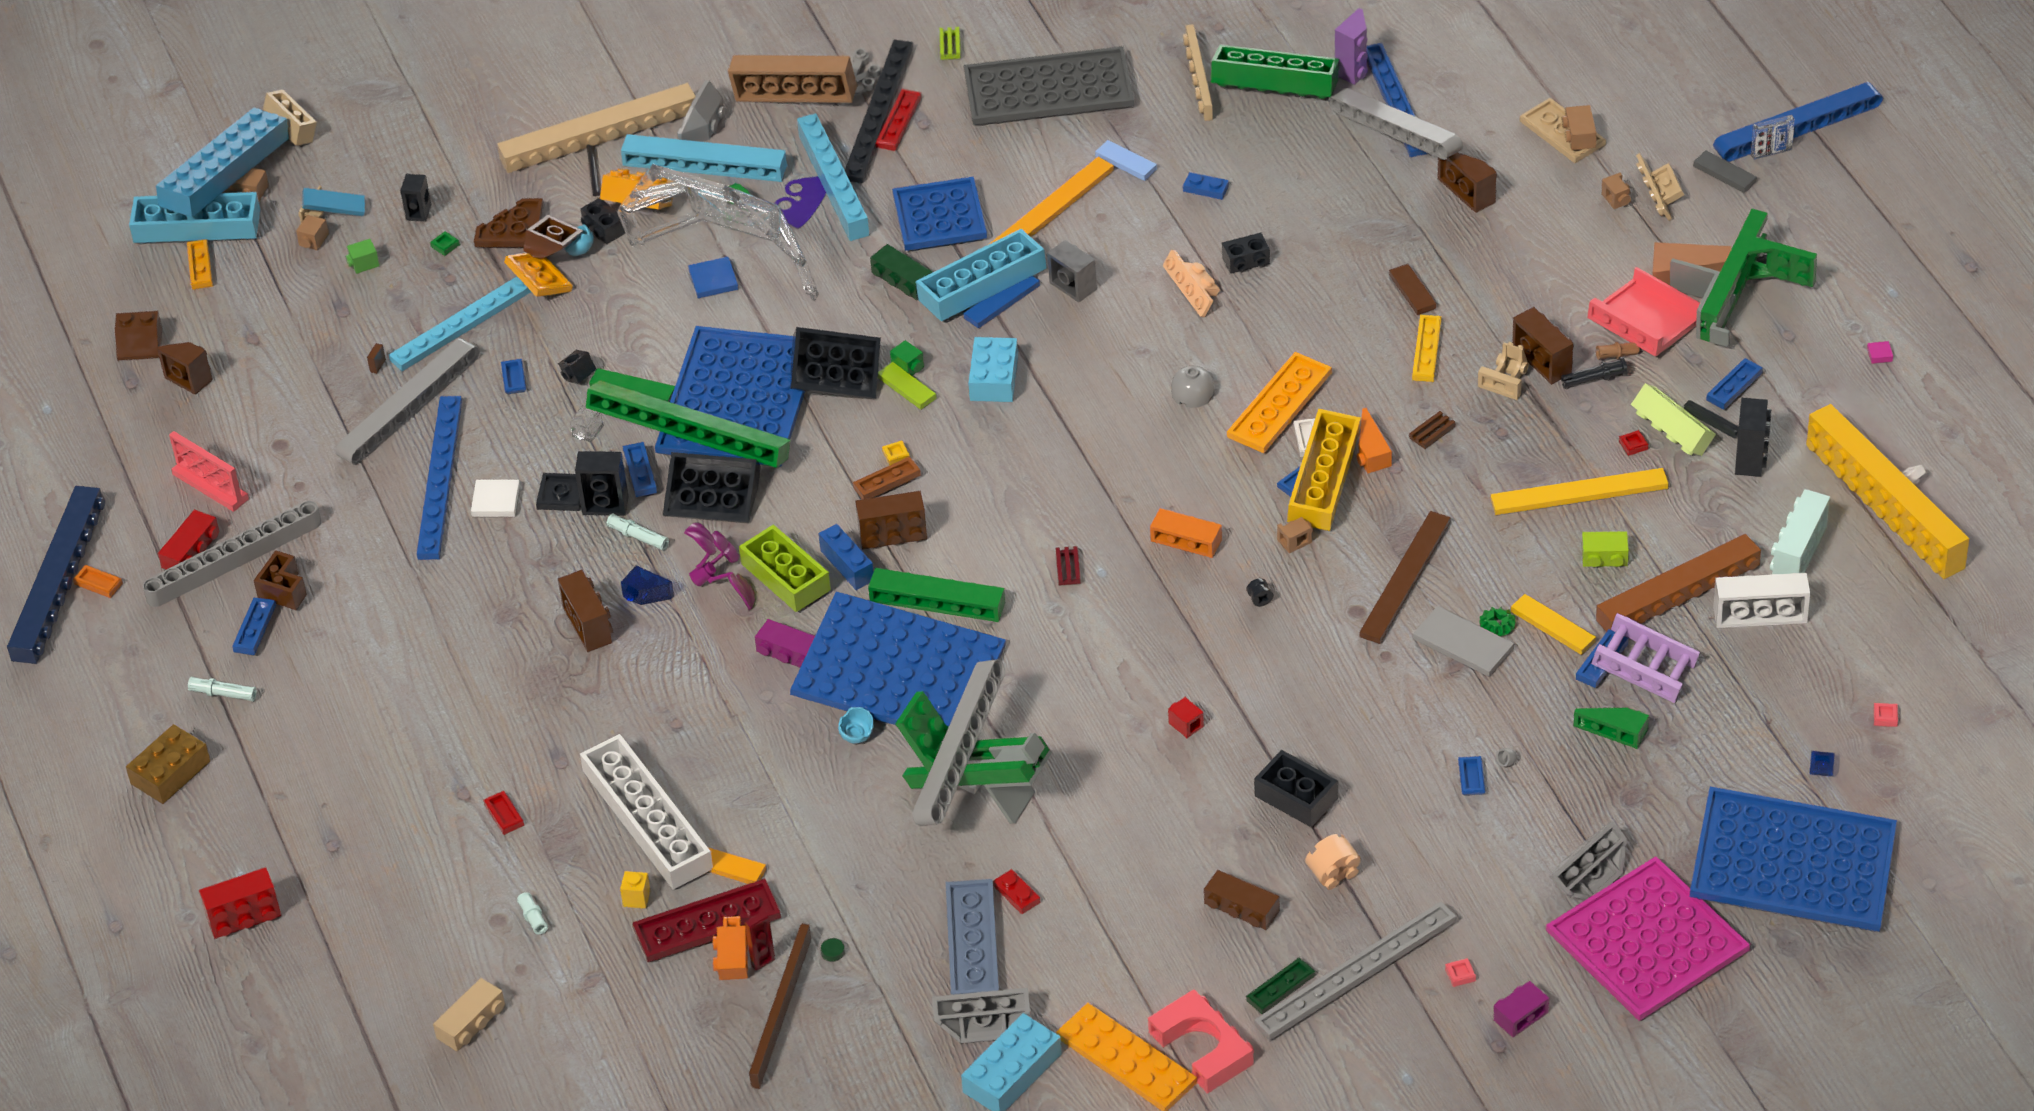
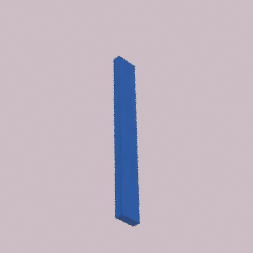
M1383 44L1368 45L1367 63L1385 103L1415 116ZM1404 143L1410 158L1430 154Z

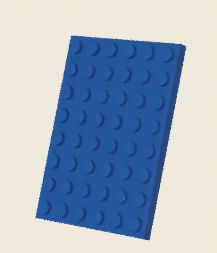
M695 326L670 402L790 439L805 391L790 389L793 336ZM659 432L655 444V453L671 455V452L743 458L664 432Z
M836 591L793 682L790 695L845 711L852 707H862L870 712L873 719L895 725L915 693L924 691L938 714L949 727L975 665L982 661L999 660L1004 650L1006 639Z
M1710 786L1689 897L1880 932L1897 820Z

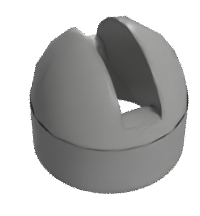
M1510 748L1499 749L1496 753L1497 763L1502 767L1513 765L1516 761L1515 751Z

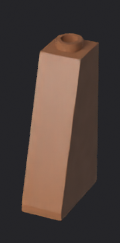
M1654 242L1652 276L1670 285V262L1672 259L1721 271L1731 251V246Z

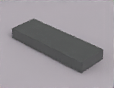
M1707 150L1693 161V167L1743 193L1757 181V176Z

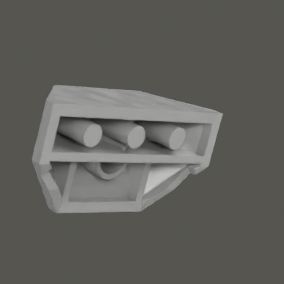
M704 81L684 118L683 125L677 133L679 140L699 142L709 140L713 132H716L720 119L724 118L726 108L723 107V99L711 81Z
M1613 821L1609 822L1556 866L1550 878L1565 896L1585 901L1612 884L1623 874L1627 838Z
M1028 988L932 997L934 1022L960 1044L996 1040L1022 1013L1025 1015L1030 1013Z

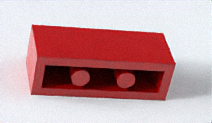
M194 509L158 552L161 568L167 570L205 551L220 532L216 517Z

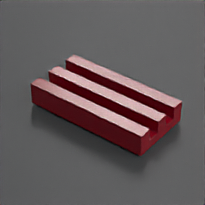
M1073 546V549L1064 547V550H1060V547L1055 548L1058 585L1081 584L1078 546ZM1073 555L1076 579H1071L1070 556ZM1061 556H1065L1067 579L1065 580L1062 578Z

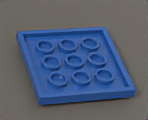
M974 176L892 189L905 251L987 238Z

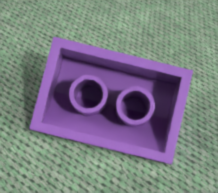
M1358 8L1335 29V58H1339L1338 77L1353 85L1363 79L1368 71L1367 27L1363 9Z

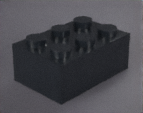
M1741 397L1735 475L1761 477L1762 468H1767L1768 455H1763V453H1768L1769 439L1765 438H1769L1770 424H1766V422H1771L1772 409H1767V399Z
M578 451L575 474L582 515L610 516L615 514L617 516H626L629 495L622 452Z
M1281 749L1254 778V796L1312 827L1338 799V780Z

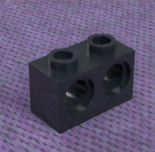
M600 197L580 208L582 225H586L594 233L595 237L601 239L604 243L609 244L627 233L625 218L606 201L601 200Z
M1262 232L1222 242V258L1229 273L1232 274L1270 264V248Z

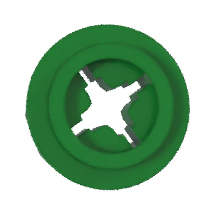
M1501 606L1499 609L1491 607L1489 611L1484 610L1483 615L1480 616L1479 624L1480 627L1498 636H1504L1513 631L1516 621L1515 615L1511 614L1510 609L1503 610ZM1494 618L1501 620V625Z

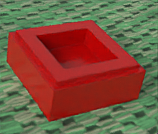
M1639 430L1619 436V443L1628 456L1648 450V443Z

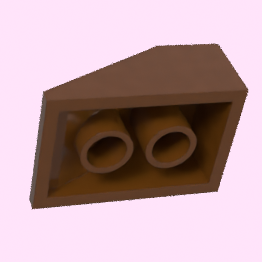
M1458 152L1447 159L1438 157V180L1475 213L1496 203L1497 172L1493 167H1490L1483 160Z

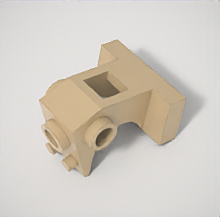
M1503 342L1502 353L1498 355L1496 360L1497 368L1492 370L1482 366L1478 371V387L1518 400L1521 395V379L1519 378L1522 374H1526L1529 363L1527 362L1523 346L1519 345L1516 347L1513 346L1512 342Z

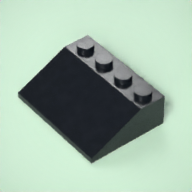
M796 327L793 334L790 389L875 400L881 337Z
M671 452L663 516L749 524L758 490L761 465L757 459Z

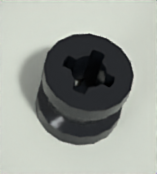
M1263 578L1251 581L1246 587V591L1255 606H1265L1273 599L1274 594L1268 588V583Z

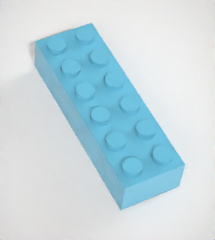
M257 192L221 193L197 214L190 217L159 207L157 196H135L129 227L133 243L198 241L204 239H252L257 237L260 205Z
M1019 229L917 280L918 300L940 321L948 319L1047 269L1044 248L1025 231Z

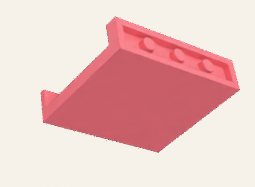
M1636 267L1631 281L1603 301L1597 298L1590 301L1587 318L1625 340L1636 343L1639 348L1656 357L1696 327L1697 309L1700 302Z

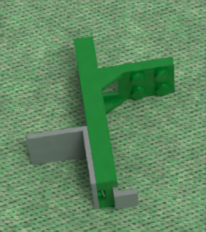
M1751 208L1721 271L1672 259L1670 262V286L1682 293L1702 298L1697 309L1696 338L1728 347L1730 331L1724 329L1747 280L1773 276L1781 280L1813 288L1816 282L1817 253L1767 240L1766 233L1760 236L1767 222L1768 213ZM1761 253L1767 254V264L1756 262Z
M918 691L895 723L924 766L908 767L902 776L911 789L923 788L949 728L924 691ZM1030 733L1028 737L977 740L969 761H982L966 765L958 786L984 785L1008 822L1013 824L1034 794L1031 785L1052 752L1043 738L1037 736L1036 733Z

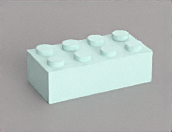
M1804 489L1801 497L1796 498L1794 512H1789L1786 521L1787 526L1786 528H1781L1779 542H1775L1771 550V555L1774 556L1770 564V570L1773 571L1772 574L1805 573L1827 528L1830 496Z

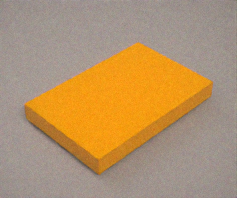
M528 253L505 256L504 263L536 297L572 291L573 285L546 257L542 259L534 258Z

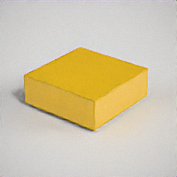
M903 441L882 446V452L889 465L910 456Z

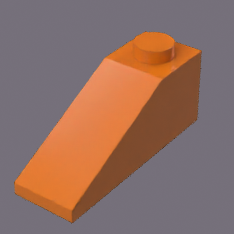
M1363 408L1357 461L1368 474L1391 467L1392 451L1367 408Z

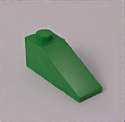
M1576 708L1574 711L1573 727L1638 749L1648 731L1649 715L1630 708Z

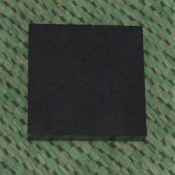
M543 473L536 501L537 510L580 511L581 504L576 474Z

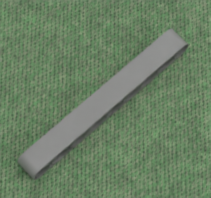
M1345 88L1329 98V105L1335 113L1441 159H1447L1463 148L1461 139L1455 133L1349 88Z
M462 338L455 340L345 436L336 447V455L353 465L360 463L477 359L479 348Z
M314 501L302 502L147 579L143 583L147 603L152 607L161 606L316 529L321 524L317 503Z
M1001 660L982 661L975 665L914 807L913 819L918 826L940 824L944 820L1004 678L1005 667Z

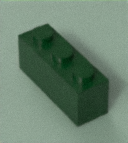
M886 244L870 257L871 272L876 277L882 278L891 286L898 288L905 295L911 296L915 300H918L916 281L933 273V271L889 244Z

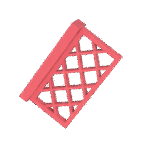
M175 431L169 434L177 464L171 469L174 476L233 512L249 500L248 493L239 487L234 467Z

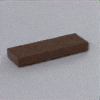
M1409 264L1389 270V276L1417 315L1436 309V302Z

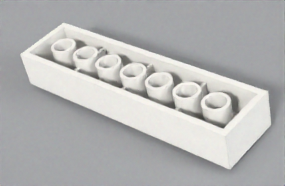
M620 734L580 753L584 774L672 889L712 870L711 851Z

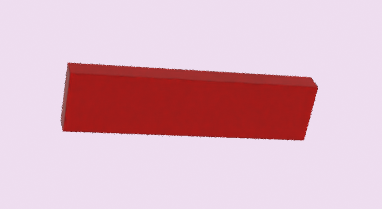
M901 90L876 141V148L896 151L921 100V92Z

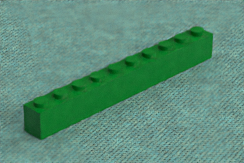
M598 381L587 388V409L743 458L757 459L759 463L775 468L779 467L789 458L790 439L607 382Z

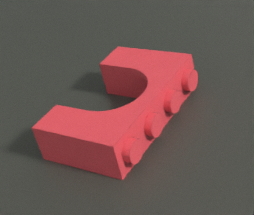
M1194 989L1148 1017V1031L1162 1047L1167 1046L1184 1034L1196 1031L1208 1033L1218 1040L1219 1044L1213 1051L1192 1063V1074L1197 1077L1198 1085L1207 1094L1254 1065V1049L1248 1041H1244L1239 1036L1236 1028L1229 1026L1224 1021L1222 1014L1217 1010L1215 1011L1209 1005L1208 1000L1203 995L1200 996Z

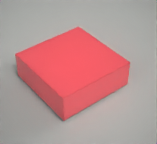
M1874 703V726L1897 727L1898 704Z
M1468 958L1445 964V970L1453 987L1476 981V975Z

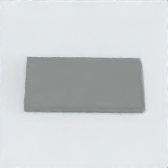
M1439 606L1433 610L1413 633L1414 640L1488 677L1514 649V643Z

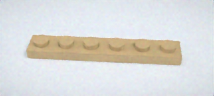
M1194 24L1186 25V34H1183V44L1188 46L1186 47V57L1191 59L1189 61L1190 73L1194 72L1192 74V84L1197 86L1195 88L1196 100L1200 99L1198 101L1199 113H1203L1204 121L1213 120L1212 102Z

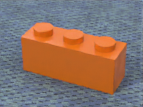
M1160 508L1150 525L1151 542L1213 558L1222 541V525Z

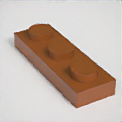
M909 456L854 481L853 488L862 499H869L921 476V471Z

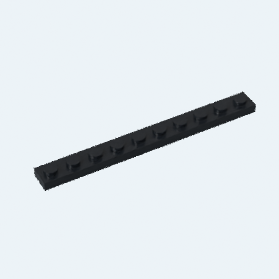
M893 39L844 170L850 182L862 184L864 182L876 150V141L885 125L912 53L913 42Z

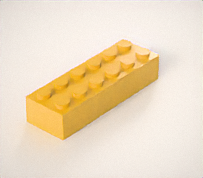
M1318 408L1289 501L1287 522L1302 517L1305 521H1309L1313 528L1330 531L1358 440L1361 417Z

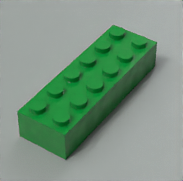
M1219 45L1211 64V83H1216L1219 86L1233 85L1241 89L1250 87L1256 88L1259 91L1292 92L1300 96L1316 95L1319 98L1332 96L1339 75V58Z

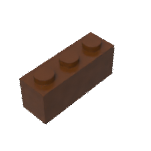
M1220 870L1215 872L1204 888V904L1212 909L1225 912L1233 918H1239L1248 922L1254 927L1267 930L1280 911V896Z

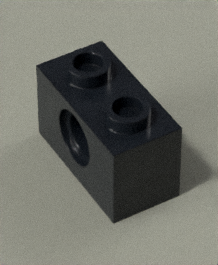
M406 173L400 189L405 218L408 221L426 222L432 205L426 175Z

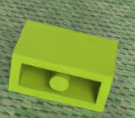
M1627 531L1582 532L1583 567L1628 566Z

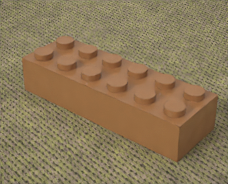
M733 55L728 69L736 102L852 103L857 89L850 56Z

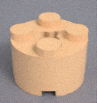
M1333 834L1324 838L1315 845L1317 850L1313 854L1309 852L1306 856V864L1320 883L1328 890L1335 888L1339 881L1344 878H1354L1359 872L1357 867L1360 863V856L1342 834L1341 837Z

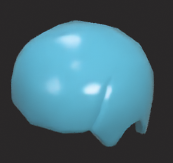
M586 225L577 227L583 230V234L564 248L569 255L579 256L585 254L593 245V234Z
M862 707L849 708L846 714L839 720V734L844 740L852 744L865 742L873 731L872 715Z

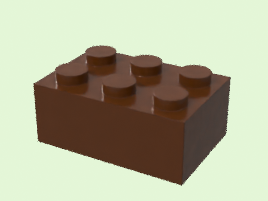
M1535 307L1513 317V346L1518 347L1521 345L1524 347L1527 362L1552 385L1561 380V375L1572 373L1574 344L1569 337H1566L1556 325H1553Z
M921 490L855 501L862 550L927 540L925 509Z
M581 569L557 578L562 608L587 653L611 644V634L614 633L612 625L608 620L611 618V614L607 606L603 607L599 591H594L591 577H586Z

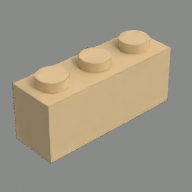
M284 90L266 93L263 111L287 118L289 140L296 146L313 142L317 122Z
M480 978L433 1023L436 1039L458 1052L471 1041L472 1037L479 1030L484 1029L496 1014L503 1010L505 1001L502 990Z

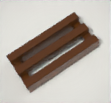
M1439 411L1411 431L1409 438L1426 449L1455 428V421H1449V417L1447 415L1443 416V413Z

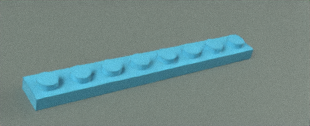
M516 276L389 354V359L401 371H404L528 295L531 291Z

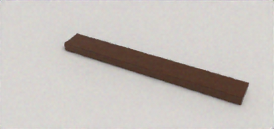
M1433 511L1429 512L1359 632L1360 638L1378 644L1382 642L1448 528L1451 517Z
M801 924L749 1071L750 1084L755 1089L761 1088L811 942V931L808 924Z

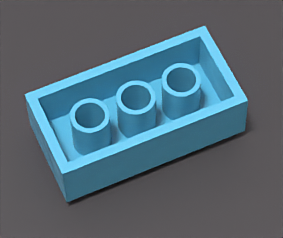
M1022 1013L961 1075L963 1093L991 1111H1006L1062 1054L1060 1036Z

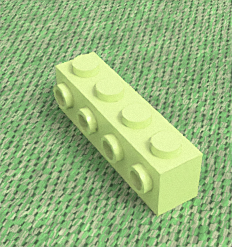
M1645 383L1631 404L1637 409V415L1645 420L1647 418L1651 420L1652 427L1662 432L1663 430L1666 432V438L1676 444L1677 442L1682 445L1681 449L1691 456L1693 453L1702 456L1716 435L1655 386Z

